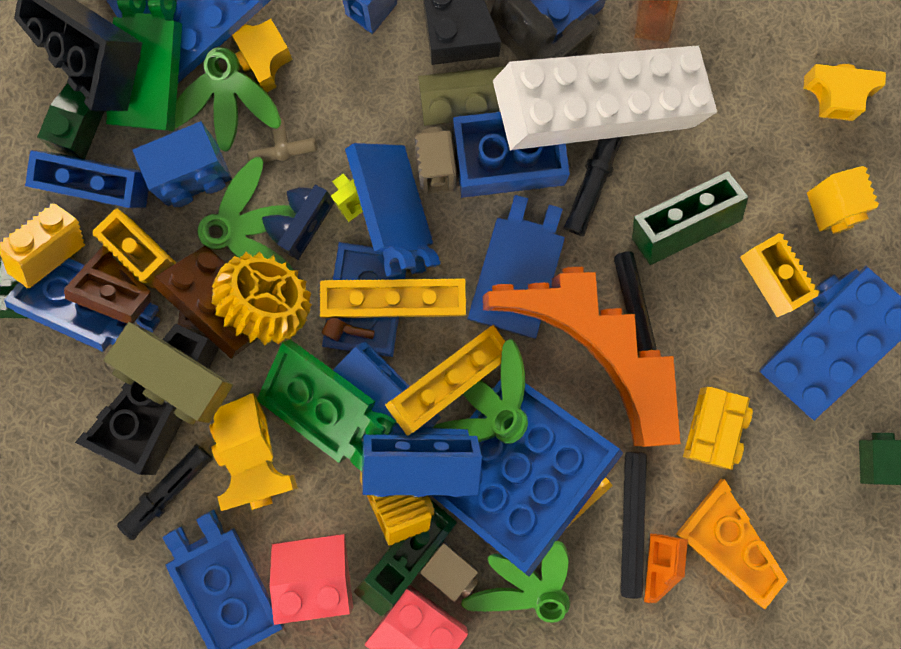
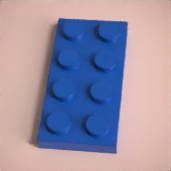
M865 266L759 369L760 373L811 419L816 420L901 341V296L869 267Z

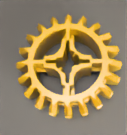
M247 252L240 258L234 256L229 260L228 264L225 263L220 268L212 285L211 303L217 306L215 315L225 317L224 327L233 326L236 328V336L242 333L248 335L250 343L259 338L264 346L271 340L279 344L285 338L291 339V337L295 336L298 330L302 329L306 323V318L312 306L309 302L311 292L305 290L307 281L298 279V270H289L287 268V261L283 264L276 262L274 255L266 259L261 252H258L254 257Z

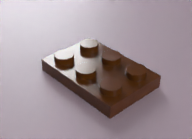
M203 246L156 275L152 286L232 359L259 338L250 343L248 335L242 333L236 336V328L233 326L224 327L225 317L215 315L217 306L211 303L212 285L225 262L210 248Z

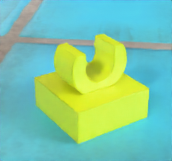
M343 173L332 181L338 191L332 194L331 198L342 215L350 222L361 214L363 210L354 179L349 181Z

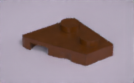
M105 246L98 250L64 288L65 299L126 324L128 322L134 323L151 302L150 290L142 282L136 280L133 277V273L127 267L120 265Z

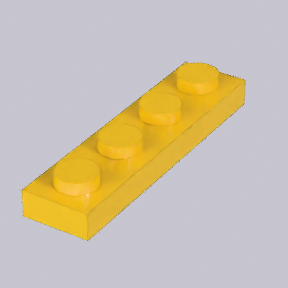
M465 279L320 281L321 318L466 316Z
M494 325L490 326L385 404L405 434L408 436L415 432L501 364L502 347L505 340Z

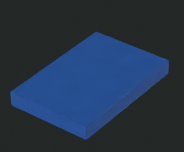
M339 242L333 280L405 279L407 269H402V273L397 276L387 277L382 251L374 252L373 247ZM399 317L337 318L355 327L374 330V338L368 339L349 335L343 332L339 342L326 336L323 337L322 347L351 351L355 346L366 341L378 355L393 357Z

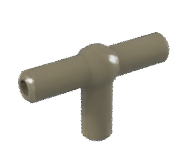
M280 117V127L277 129L272 128L274 146L249 151L247 158L250 161L254 157H260L263 163L273 160L286 161L292 156L315 152L318 146L316 139L313 137L288 143L285 121Z

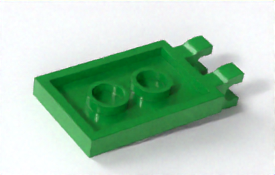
M117 0L122 18L113 17V24L141 41L143 45L128 111H107L106 124L174 131L182 23L173 21L177 0H148V8L151 14L143 13L146 7V0Z
M291 339L282 342L257 397L259 403L338 463L348 458L360 471H362L363 435L365 433L366 435H389L397 421L386 414L373 412L372 408L376 401Z

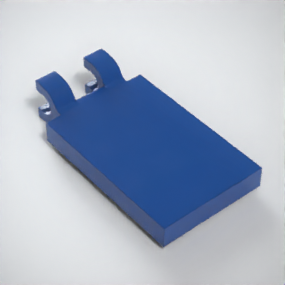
M353 143L345 148L374 252H383L386 276H397L402 273V269H410L411 274H420L426 271L425 265L426 267L440 265L437 253L428 247L434 243L405 145Z
M515 195L508 220L497 217L467 320L487 326L494 325L495 328L536 339L541 323L540 319L514 312L483 310L482 296L488 291H492V286L513 284L514 290H527L528 284L549 283L551 288L552 278H554L565 237L555 234L563 208L549 205L543 224H537L523 220L528 198Z
M70 258L31 288H26L19 282L4 299L6 307L14 310V312L102 352L105 351L109 344L114 345L127 325L124 322L65 299L64 288L85 266ZM149 303L136 319V323L146 330L154 332L160 322V318L155 316L159 311L158 306Z
M214 509L196 519L206 537L189 544L182 526L162 537L174 557V560L168 562L165 566L208 649H246L283 629V624L274 625L271 599L235 528L224 533L222 524Z

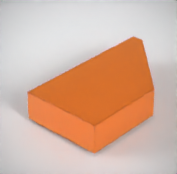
M650 533L644 602L657 603L685 577L688 539Z

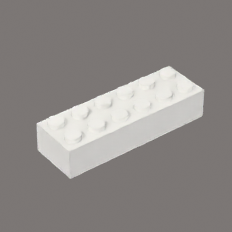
M699 45L512 61L493 80L510 150L696 127L717 113Z

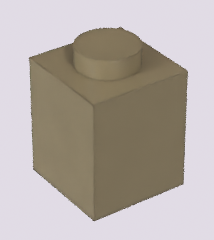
M445 541L441 543L420 571L426 579L454 602L460 595L466 598L479 582L475 578L478 569Z

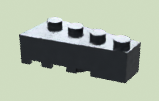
M17 0L15 21L37 47H44L47 50L48 60L55 68L63 69L68 75L67 83L74 91H81L86 97L84 103L91 111H128L143 43L76 0Z
M423 0L431 65L499 57L501 39L484 0Z
M175 324L162 339L208 369L219 349L210 339L178 324ZM135 381L132 385L125 383L121 387L123 390L109 406L103 408L96 417L98 420L87 432H83L75 443L138 475H156L183 420L174 414L176 407L167 401L161 405L143 394L145 387Z

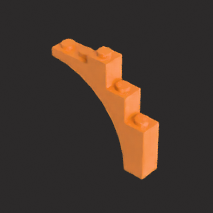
M567 267L562 269V273L552 278V288H550L549 283L528 284L527 290H514L513 284H499L492 286V291H488L482 296L483 310L514 312L540 319L563 330L586 347L605 368L620 393L629 417L634 446L647 447L681 444L674 357H661L660 350L637 352L635 314L622 315L621 308L600 310L601 316H599L596 272H584V267Z

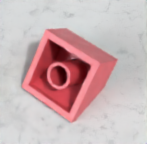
M345 534L272 544L270 594L274 625L348 615L351 613L353 600Z
M409 585L394 606L389 609L364 645L369 649H458L467 637L468 630L465 625Z

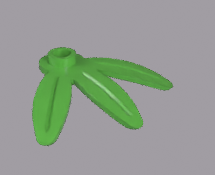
M225 47L213 48L207 53L204 60L206 73L190 84L176 101L174 129L197 115L206 106L214 93L215 134L218 146L224 152L231 149L237 132L238 105L235 93L245 106L266 125L275 129L281 125L278 110L270 96L253 79L239 72L237 56L233 51ZM221 58L227 63L226 71L221 70L219 67V60Z
M254 157L239 170L230 182L222 198L218 214L208 215L201 220L197 229L198 238L204 246L210 249L218 250L227 246L239 258L245 252L249 253L252 257L261 252L264 258L268 259L274 255L275 261L283 264L286 260L279 254L257 241L246 238V236L266 232L262 217L284 215L294 218L296 213L290 205L264 207L239 215L254 194L261 177L263 160L260 157ZM214 226L220 228L222 236L220 238L211 237L209 228ZM287 262V268L293 271L292 266Z
M513 339L505 341L502 347L501 388L503 399L501 400L497 393L482 380L463 393L466 399L487 418L453 420L435 424L432 428L468 429L469 436H477L479 442L496 436L501 442L510 444L518 441L524 435L528 427V417L520 407L525 389V370L522 356Z
M555 541L552 548L543 558L541 566L542 578L535 571L529 577L501 554L490 555L488 561L491 567L503 578L520 589H488L472 594L461 602V606L469 611H509L534 608L538 617L543 621L554 623L562 620L570 608L569 596L561 589L565 582L569 565V555L564 543Z

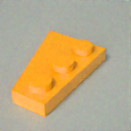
M720 479L675 535L679 538L688 539L687 545L757 605L766 609L788 580L764 541H761L752 527L746 512L739 506L732 495V490L726 480Z

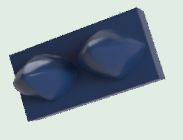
M316 184L313 189L300 187L287 191L289 205L296 213L294 218L284 215L262 217L265 230L271 239L286 254L296 260H299L335 203L328 191Z

